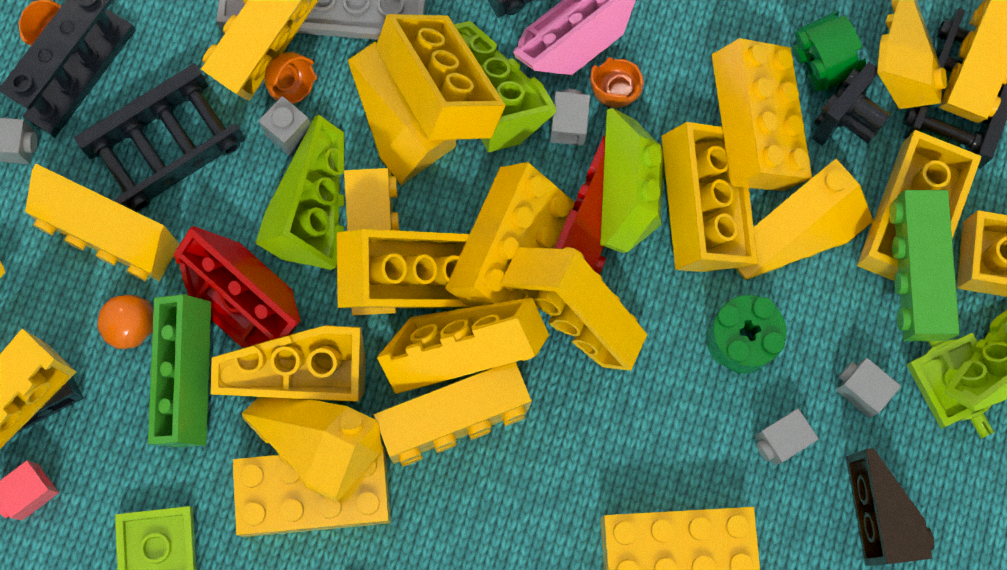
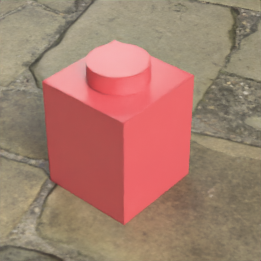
M26 460L0 480V514L4 518L10 517L11 519L23 521L59 493L39 464Z

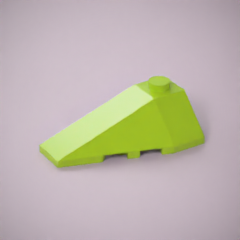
M467 21L454 24L506 105L492 138L481 139L487 152L520 145L556 113V106L543 84L535 77L530 79L520 70V64L515 59L511 58L508 60L496 49L497 44L474 23Z
M314 116L265 211L255 243L281 260L332 270L337 265V232L344 231V226L339 225V207L344 206V195L339 194L340 175L344 173V132L322 116Z
M1007 310L994 318L985 339L978 341L975 346V353L971 359L962 364L945 388L947 396L974 412L1007 400Z

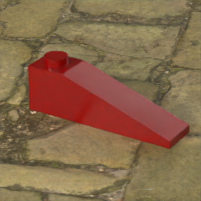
M605 135L590 165L586 182L582 184L573 209L570 210L554 248L564 249L565 247H571L580 251L585 261L599 275L606 261V257L600 255L603 249L600 241Z

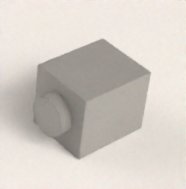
M566 89L562 92L555 91L554 105L557 109L556 113L552 116L550 143L584 146L587 135L590 95L582 94L581 91L575 89Z
M283 96L258 121L264 135L289 156L298 149L310 126L309 118Z
M0 118V162L30 164L31 153H35L37 149V135L24 119Z
M865 358L857 364L851 361L838 376L842 382L835 390L865 416L870 418L881 412L901 385L871 360Z
M799 408L754 435L758 440L756 447L760 455L767 462L771 460L774 466L783 463L819 440Z

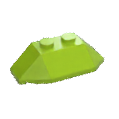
M611 108L607 109L600 245L626 253L662 225L664 157L661 145L634 118Z

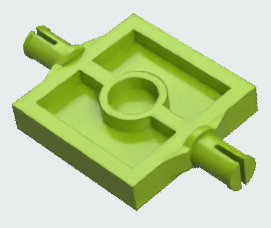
M973 332L958 340L928 341L931 349L922 357L906 365L940 429L957 421L970 419L980 439L993 434L995 431H993L984 414L991 406L974 412L945 394V388L965 361H969L975 353V346L978 341Z

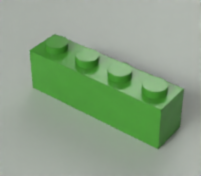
M904 190L893 200L894 202L890 206V221L892 224H895L896 237H894L892 242V254L894 259H898V272L895 275L894 287L896 294H900L901 308L897 313V326L903 332V341H948L960 334L948 190Z
M184 294L154 298L148 445L180 448L206 446L211 301Z

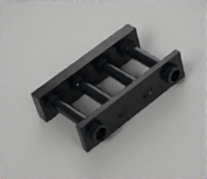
M66 0L0 86V93L27 109L23 117L29 123L53 138H56L136 31L131 23L107 9L113 0Z
M960 8L950 19L944 18L936 37L941 38L936 50L940 67L952 72L956 63L962 64L963 62L948 56L953 41L956 40L962 43L970 32L959 27L965 10ZM1002 84L997 95L1001 98V102L993 117L988 116V119L981 121L982 124L979 132L976 131L973 134L926 115L929 105L908 109L903 120V124L907 126L903 138L907 139L914 130L919 131L920 128L965 145L968 151L982 156L978 165V169H981L993 158L1007 120V84Z
M195 63L74 137L79 147L90 160L95 157H101L124 192L114 200L135 212L146 208L150 204L151 199L221 155L225 156L235 152L240 147V143L245 140L236 123L225 128L203 96V90L209 86ZM185 101H191L214 135V137L198 147L194 145L173 114L174 108ZM156 119L162 121L184 154V156L168 166L165 165L143 132L144 126ZM125 138H131L154 173L137 185L112 150L114 145Z

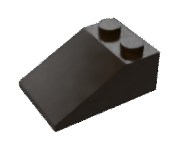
M874 448L864 449L846 456L865 566L933 559L931 551L934 549V537L931 529L926 527L924 517Z

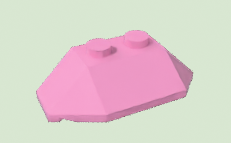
M562 0L524 30L519 39L518 47L513 51L514 56L534 71L573 75L624 34L636 0Z

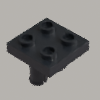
M868 62L861 72L854 69L842 84L843 87L837 94L832 95L822 108L820 115L813 124L818 128L812 136L813 140L823 146L838 127L842 128L844 126L865 143L869 144L891 115L865 96L867 89L878 74V67Z

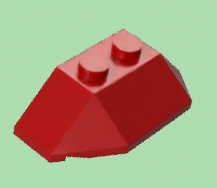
M196 226L190 227L173 254L176 263L180 264L181 275L188 296L211 301V320L242 348L291 335L301 321L292 289L241 243Z

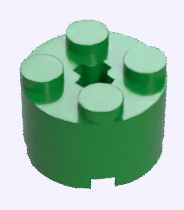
M839 11L806 24L795 32L797 44L792 45V51L799 64L805 62L810 73L807 74V79L815 93L821 90L827 91L843 84L854 69L861 72L866 66L865 58L859 61L856 52L862 49L860 39L845 15L838 17Z
M755 295L738 296L725 303L713 317L707 331V346L714 360L730 369V371L740 374L756 372L777 357L784 348L787 332L786 324L782 314L769 298ZM742 329L751 333L752 338L750 340L747 336L740 335Z

